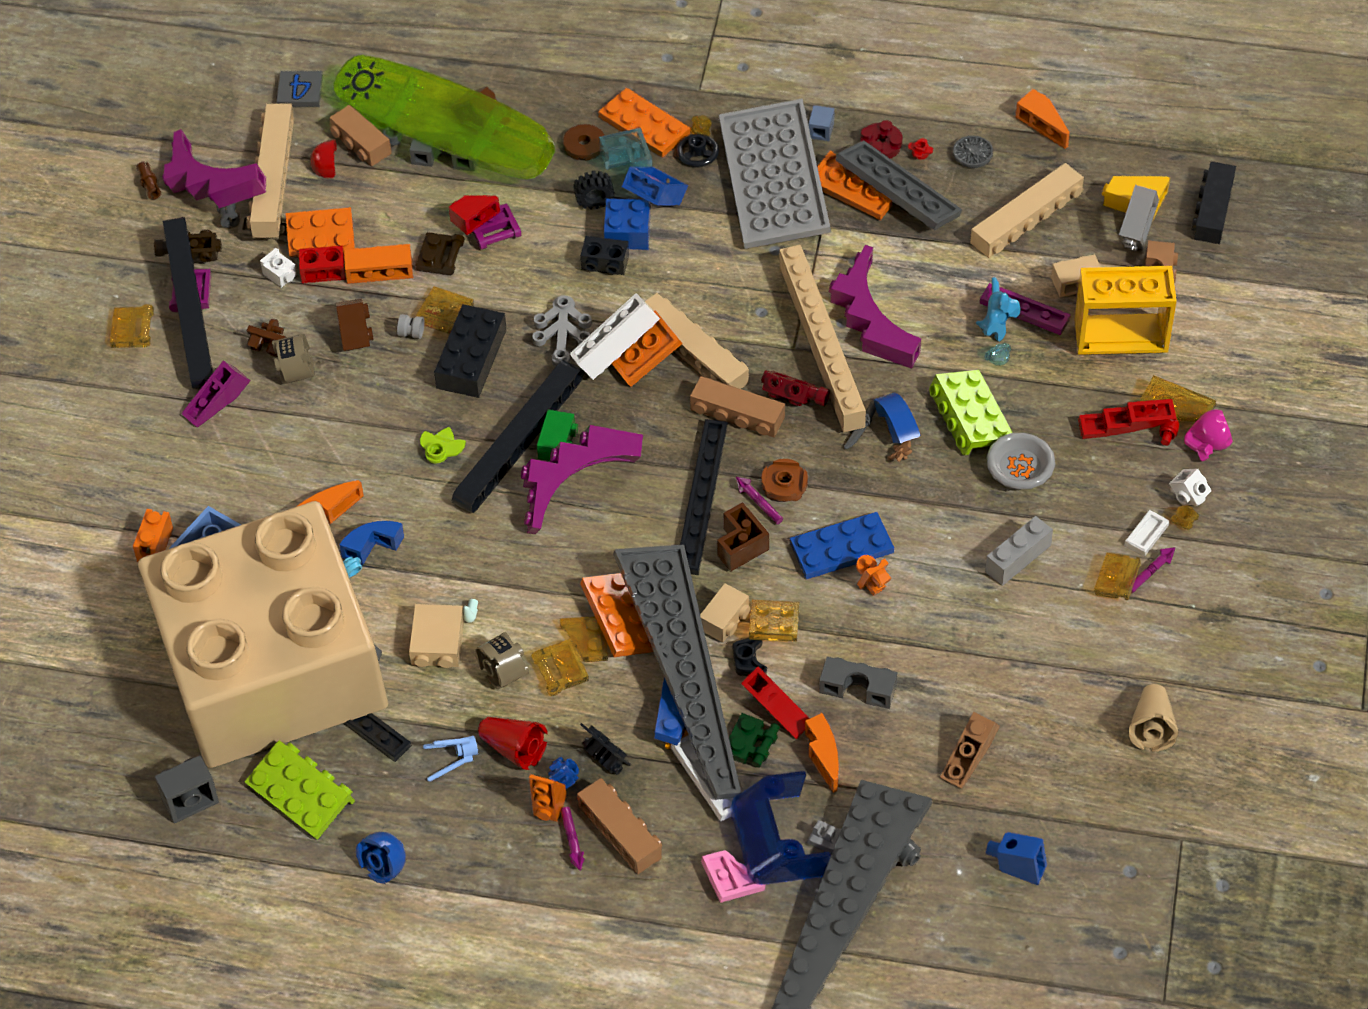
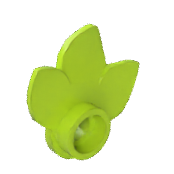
M450 427L441 430L435 436L424 431L420 438V444L425 450L426 459L435 464L444 462L447 457L457 456L464 450L466 445L465 440H454Z

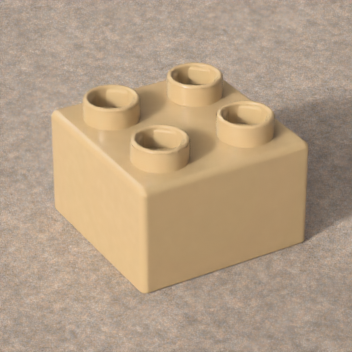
M312 501L181 544L139 560L138 567L203 761L207 767L213 768L272 748L278 740L286 743L345 723L348 720H354L383 710L388 706V698L373 639L323 507L319 502Z

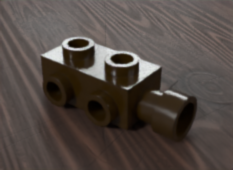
M201 230L199 234H191L188 231L193 262L201 261L207 263L218 261V252H222V241L217 238L216 233L210 230ZM164 239L154 240L155 257H165V254H168L167 244Z

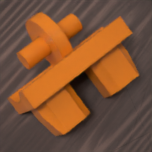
M861 556L856 562V569L862 574L857 583L860 589L867 587L873 596L884 590L885 584L891 580V577L885 570L889 564L885 558L882 559L877 566V562L872 556Z

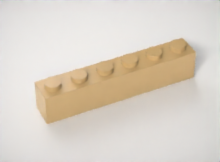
M1064 163L972 228L970 243L988 258L995 253H1000L1009 243L1015 242L1026 231L1032 230L1040 221L1049 218L1054 211L1063 208L1068 201L1077 198L1083 191L1084 177Z
M656 293L645 301L653 311L656 310L683 343L674 352L702 376L739 389L749 383V369L746 364L739 362L728 349L721 347L714 337L708 336L698 324L691 322L682 311H678L673 307L667 298H663Z

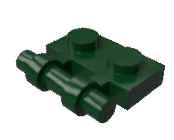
M741 713L729 737L734 761L745 764L748 757L754 758L752 765L760 768L763 761H766L770 754L769 749L771 745L775 744L778 738L777 733L780 727L772 723L769 729L763 730V720ZM757 739L761 740L760 747H754Z

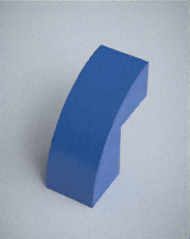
M893 392L873 399L878 417L886 418L893 443H902L921 436L908 405L899 394Z
M376 521L354 529L340 543L342 558L359 557L361 560L360 564L363 565L375 544L397 551L404 538L402 523Z

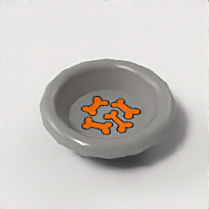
M1010 433L998 438L990 446L986 456L987 468L993 478L1002 485L1017 490L1032 489L1044 484L1052 476L1056 465L1054 452L1048 443L1038 436L1028 433Z

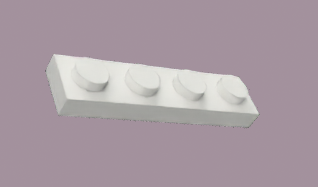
M689 735L681 738L678 746L671 744L672 751L720 821L742 812L743 806L737 798L715 800Z

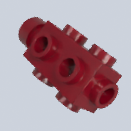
M765 370L761 379V383H763L762 390L767 391L768 396L781 399L782 396L788 398L789 403L798 406L808 403L810 400L815 401V404L825 406L830 396V389L824 387L817 388L814 387V384L807 381H802L776 371Z

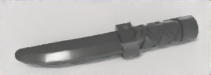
M873 399L866 409L865 428L854 430L844 449L851 448L859 440L866 427L871 424V419L876 411Z

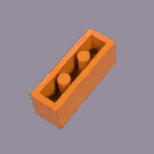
M410 244L344 250L347 284L413 278Z

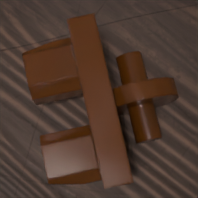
M272 318L269 323L263 322L261 325L262 329L249 325L247 332L250 336L247 346L251 350L259 352L264 342L269 343L266 352L271 356L278 357L274 352L272 341L286 338L282 335L284 328L279 327V321Z

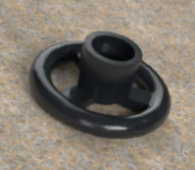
M704 134L688 135L678 143L676 148L679 160L690 167L707 166L716 160L719 153L716 141ZM689 142V151L683 154V147ZM706 142L711 145L712 151L706 150ZM694 156L708 157L701 161L690 160Z

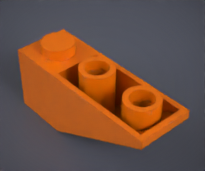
M530 774L533 815L544 821L552 820L557 822L567 797L565 784Z

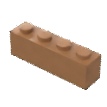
M703 376L700 377L690 395V409L696 413L735 424L740 428L756 431L761 435L775 438L785 418V403Z
M600 778L577 793L579 808L637 874H640L662 859V843L656 835L652 836L647 831L644 821L633 815L629 804L618 798L617 792L611 784L607 785Z

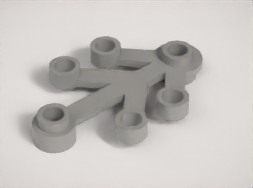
M569 296L557 297L553 301L552 309L545 314L539 313L534 316V326L542 329L547 326V322L559 315L558 321L544 331L534 332L532 336L533 343L536 346H543L546 340L558 332L557 350L552 354V364L554 367L562 360L570 363V355L566 351L567 332L578 341L579 345L584 341L581 338H587L590 335L589 332L580 331L568 321V316H571L578 322L579 327L583 329L590 328L592 325L591 316L589 314H581L576 310L575 302Z

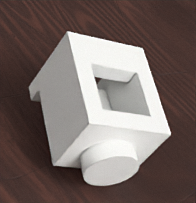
M277 248L260 260L263 275L281 288L288 282H291L297 275L295 263L280 254Z

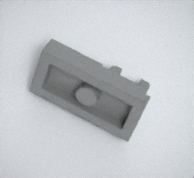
M818 820L807 843L832 854L841 829Z

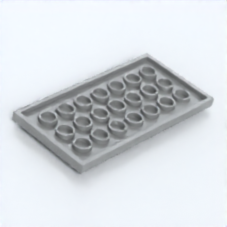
M803 99L719 114L745 249L831 233Z

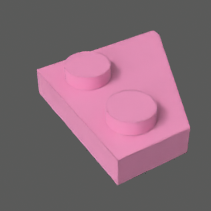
M726 850L702 856L701 863L720 903L765 890V882L763 880L758 881L751 876L749 869L742 863H738L735 857Z

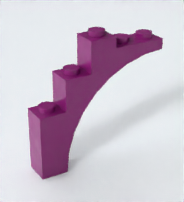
M181 129L174 131L171 143L173 149L171 162L164 164V174L162 175L164 184L169 186L173 193L187 190L196 201L209 197L211 201L216 203L218 208L266 193V176L257 163L227 169L201 164L194 159L191 142Z
M865 245L863 250L856 254L854 266L852 268L849 267L846 275L839 273L837 279L832 280L828 292L831 293V303L846 308L844 317L847 318L846 327L862 332L860 337L862 352L912 369L921 353V338L905 332L893 324L873 301L867 282L868 272L873 262V247Z
M589 425L585 431L581 432L580 445L560 442L552 449L550 462L530 459L526 465H523L521 470V479H524L523 487L531 488L527 495V503H530V508L526 512L524 525H527V533L536 535L542 527L545 510L552 495L568 477L584 468L599 463L615 461L635 463L641 457L643 435Z

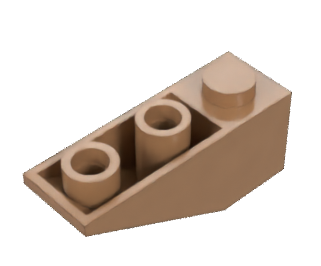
M973 712L940 778L963 789L989 749L1000 726Z

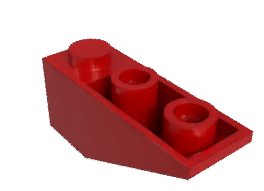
M757 667L741 684L795 739L799 738L805 732V721L810 718L760 667Z

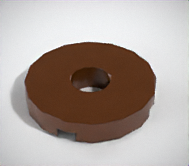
M576 125L571 127L563 137L565 152L576 160H579V158L592 160L601 155L605 149V135L601 129L594 125ZM581 141H588V142H589L588 144H584V145H583V144H580Z

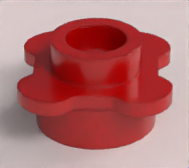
M925 138L908 144V149L912 150V156L915 159L923 160L933 153V147L928 145V140Z

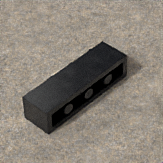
M1210 161L1209 170L1204 169L1202 182L1206 184L1200 187L1198 198H1201L1202 202L1197 201L1195 214L1199 216L1198 218H1193L1191 230L1195 231L1194 240L1220 244L1236 166Z

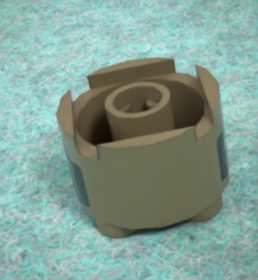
M305 334L272 341L274 352L278 355V357L274 358L277 371H280L283 384L315 376L313 358L310 357V347Z
M506 632L501 633L475 649L480 669L485 668L489 674L486 676V679L497 690L529 673L528 667L521 657L524 655L522 647L519 643L513 644Z

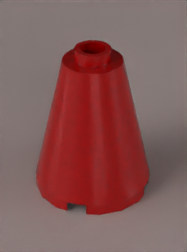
M489 716L482 720L478 726L480 739L521 769L529 770L528 767L530 765H537L546 749L547 742L543 740L544 734L548 735L545 725L539 722Z

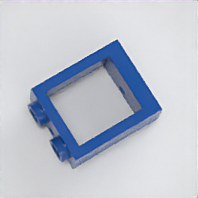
M629 167L622 187L655 205H680L688 185L655 167Z

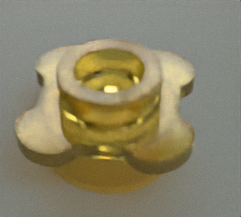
M704 115L693 116L691 119L693 125L690 131L693 134L710 136L711 132L709 129L711 128L712 121Z
M1179 506L1176 515L1171 517V521L1174 524H1179L1186 530H1190L1193 527V522L1198 520L1199 514L1190 506Z

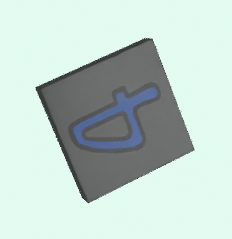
M280 71L277 104H292V107H320L323 81L322 71Z

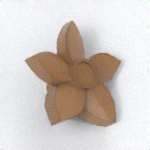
M908 440L901 445H894L893 449L895 452L887 458L889 460L896 458L898 462L902 458L906 460L907 456L912 452L910 449L911 442Z

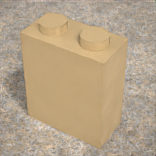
M415 604L409 649L411 665L419 667H459L464 627L463 606Z

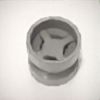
M401 314L397 325V335L402 337L411 335L413 338L421 339L424 331V317L416 316L411 318L409 315Z

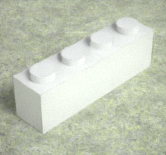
M636 293L577 346L570 355L594 380L613 361L618 359L625 350L636 343L647 330L652 328L660 318Z

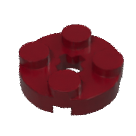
M883 120L881 123H874L861 130L860 142L864 140L891 159L899 154L903 143V136L901 131L893 126L891 121ZM883 139L885 140V143H882L878 140Z

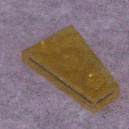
M1153 375L1140 401L1172 399L1177 420L1196 422L1200 416L1207 411L1214 410L1216 406V400Z

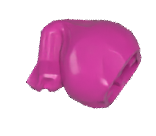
M1215 409L1205 412L1185 434L1184 443L1197 452L1202 462L1209 458L1213 450H1225L1233 443L1231 432L1222 410Z

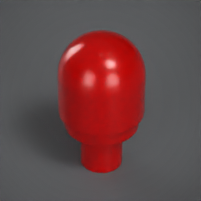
M1177 419L1160 426L1159 432L1162 437V445H1170L1171 440L1177 436L1179 430V421Z

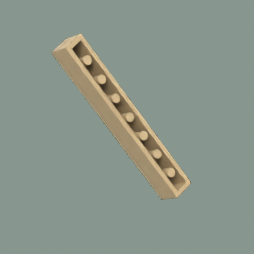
M266 104L265 113H262L261 116L263 127H260L259 130L261 141H258L257 144L259 156H256L255 163H257L266 176V193L252 197L253 200L249 201L251 216H247V228L251 229L253 238L279 237L294 124L292 104Z

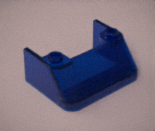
M806 771L766 776L732 800L731 815L749 878L756 884L766 885L824 876L831 857L830 851L805 855L802 844L797 840H781L769 801L800 796L806 778Z

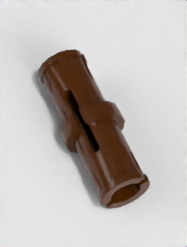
M142 161L136 166L141 178V186L145 188L149 199H158L161 196V191L157 185V177L152 173L150 164Z

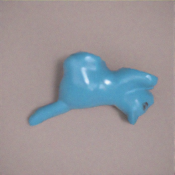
M993 277L991 280L992 295L988 301L986 317L982 321H977L976 324L981 328L985 336L995 334V339L1001 341L1006 334L1007 319L1009 317L1016 318L1020 314L1021 307L1018 300L1010 298L1008 294L999 290V282L996 277Z

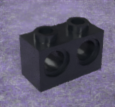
M585 236L580 255L581 270L625 275L629 259V241Z

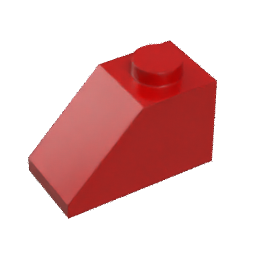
M465 195L448 207L450 221L466 235H469L500 213L499 198L494 195Z

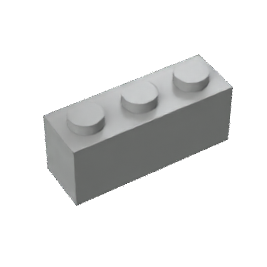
M1035 516L987 555L985 572L1003 586L1051 546L1053 529Z

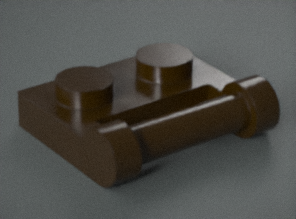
M427 232L416 262V271L453 275L456 269L457 255L460 247L464 244L465 238L460 234L450 236ZM451 246L447 261L441 264L446 247Z

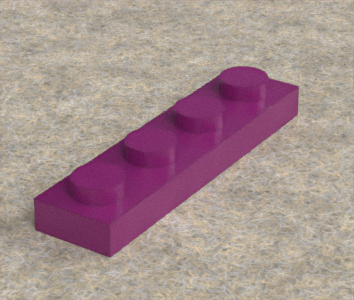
M992 283L988 284L981 295L979 304L988 307V301L992 295ZM999 287L1001 292L1019 301L1021 308L1020 314L1016 317L1017 319L1058 335L1063 333L1070 321L1071 314Z

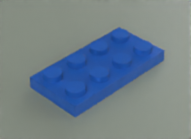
M878 512L790 538V545L806 579L856 565L857 560L863 555H870L876 559L894 553V546Z

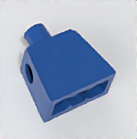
M1007 832L1004 834L1001 843L992 840L988 842L986 855L998 858L999 868L1003 873L1039 885L1047 867L1043 839Z

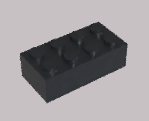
M462 304L434 371L436 389L476 398L480 397L507 330L505 313Z

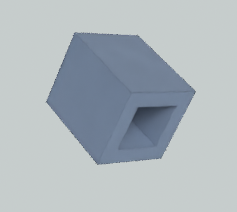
M813 105L809 120L811 139L830 141L834 125L835 108Z

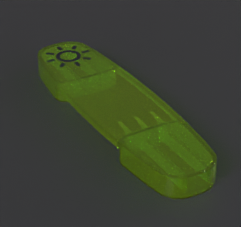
M358 55L345 62L334 81V91L345 106L351 105L368 121L381 128L389 127L440 150L472 160L482 169L527 180L542 174L553 158L555 143L545 127L493 98L432 73L382 58Z

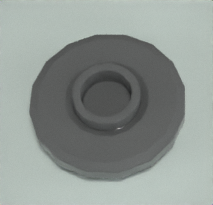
M969 135L962 137L955 143L953 156L963 166L978 168L990 162L993 157V147L985 138Z

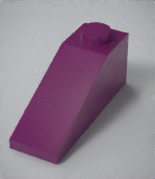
M222 361L181 414L194 426L199 427L234 401L251 380L236 367Z

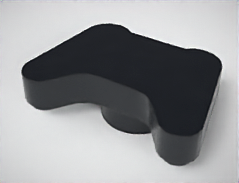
M754 636L733 643L732 651L735 671L739 676H749L757 667H760L767 674V667L759 663L756 658V651L763 644L761 636Z

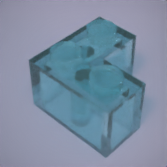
M641 127L599 137L600 155L605 169L627 165L628 170L629 167H652V157Z

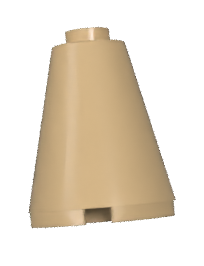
M1151 684L1142 691L1129 726V738L1140 749L1144 750V747L1152 748V751L1158 752L1166 750L1175 744L1178 736V727L1166 689L1161 685Z

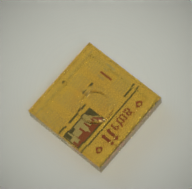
M434 286L416 316L424 317V326L450 334L462 304L473 306L474 299Z

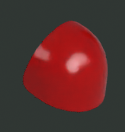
M336 140L322 142L312 151L310 165L316 175L323 178L335 177L334 152L337 150Z

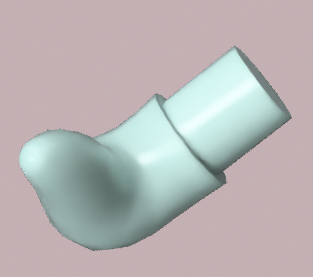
M469 599L468 606L463 607V617L468 623H472L476 619L478 611V601L476 599Z

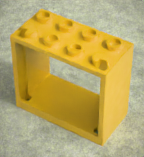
M1172 266L1081 268L1074 317L1078 355L1168 353L1177 302ZM1159 307L1158 313L1088 315L1089 309Z

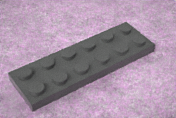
M864 140L838 153L836 161L843 165L844 168L856 174L861 180L873 186L878 192L890 198L895 204L907 210L909 214L915 216L933 230L942 227L961 215V208Z

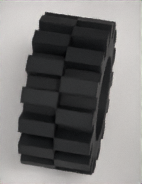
M591 171L592 174L586 172L584 177L580 175L578 177L579 180H575V184H573L578 205H582L584 209L588 206L589 210H592L593 207L600 209V205L605 207L606 199H613L615 194L611 177L607 173L603 174L602 171H599L597 174L595 171Z

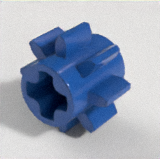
M559 757L549 766L551 770L548 773L550 780L565 784L566 789L575 784V781L579 779L577 776L579 768L572 759L568 758L564 761L562 757Z

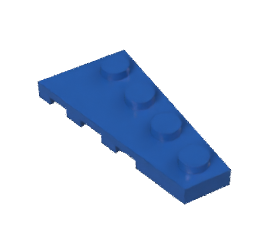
M664 677L654 739L678 746L686 728Z

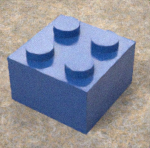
M606 199L604 238L629 241V250H649L650 202L646 199Z

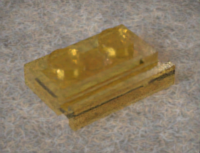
M1106 553L1094 588L1095 595L1116 599L1123 597L1125 600H1129L1141 564L1140 557L1133 559L1127 555Z

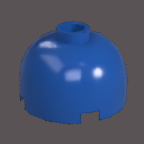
M388 832L370 834L363 838L356 846V856L361 868L366 867L371 872L367 876L377 883L385 884L392 880L402 871L405 865L406 854L402 842Z

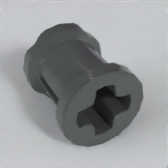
M235 203L226 206L227 210L224 207L218 208L216 206L217 212L221 215L220 222L223 227L233 228L238 225L240 218L235 212Z

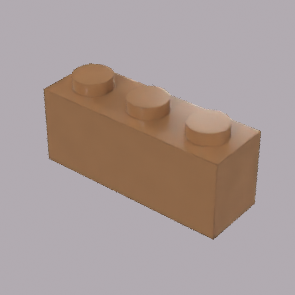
M351 105L346 106L329 117L332 135L342 140L349 150L352 149L361 161H366L371 167L392 154L390 139Z

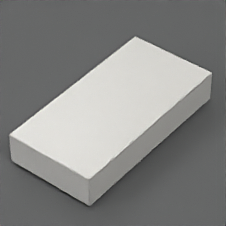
M1149 510L1125 540L1124 546L1145 557L1169 526V520Z

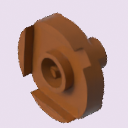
M775 460L768 468L766 466L762 472V488L768 499L798 501L807 489V471L805 468L803 470L795 460ZM783 477H787V480L789 482L782 483L779 480H782Z

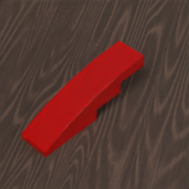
M1162 399L1127 402L1126 407L1105 408L1102 413L1079 415L1078 422L1082 439L1144 430L1160 426L1166 422L1176 421L1177 417L1173 400Z

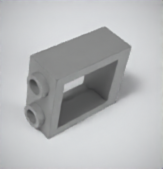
M1135 185L1119 233L1121 242L1125 245L1126 249L1132 251L1144 249L1159 202L1156 190Z

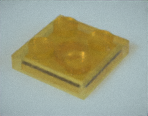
M752 600L749 639L797 642L800 602Z

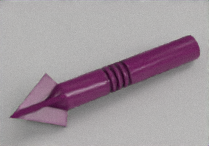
M736 476L739 492H745L777 525L783 521V517L750 485L751 479Z
M1176 547L1160 549L1161 555L1126 586V590L1132 594L1166 562L1170 564Z
M563 807L561 815L571 852L569 854L571 857L570 862L577 869L581 870L585 859L583 858L584 852L580 851L571 810L569 807Z

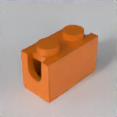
M146 509L133 544L137 562L143 557L166 550L173 531L169 512L163 511V514L160 515L159 512ZM147 547L150 548L151 554L146 553Z

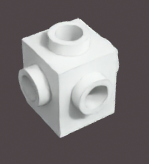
M1183 469L1169 483L1182 506H1198L1206 500L1205 497L1212 491L1199 469Z

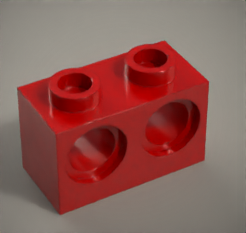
M343 246L299 249V270L302 283L346 280Z

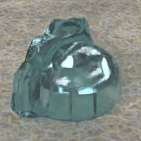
M1003 343L992 347L985 353V360L991 361L995 365L1006 364L1010 359L1011 346Z

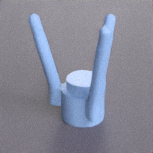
M472 735L460 739L434 741L431 744H424V749L455 746L457 756L463 757L429 776L427 781L430 782L464 763L472 762V756L478 754L475 737Z

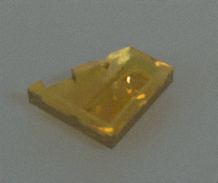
M595 616L560 618L561 629L565 630L569 636V641L573 647L577 648L583 662L608 661L607 641Z

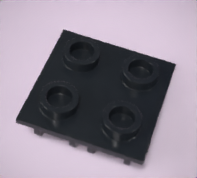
M580 724L592 735L591 738L587 737L582 742L584 750L592 755L595 760H599V763L609 770L611 774L615 773L618 775L623 770L622 765L624 762L629 766L631 765L625 759L627 754L617 745L613 744L606 735L597 730L593 725L588 728L584 724Z

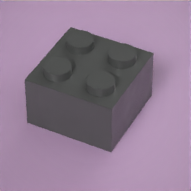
M201 755L189 758L182 764L171 769H165L155 776L162 802L174 824L219 803L213 778Z

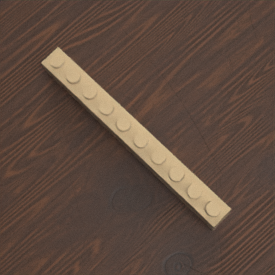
M796 245L779 249L781 272L827 389H830L829 397L843 433L865 428V407L802 246Z

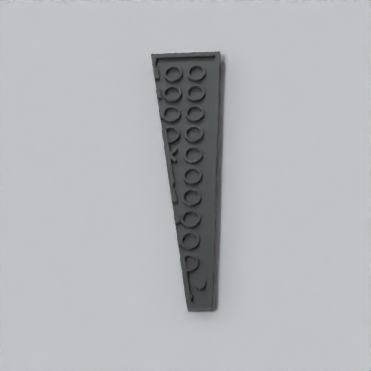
M684 545L615 549L614 558L715 800L740 798L741 789Z
M860 780L772 1009L812 1008V1003L823 990L824 983L830 973H833L836 968L837 961L842 952L846 951L876 900L878 892L881 891L886 883L888 874L899 861L901 852L909 844L911 835L919 827L932 805V798Z

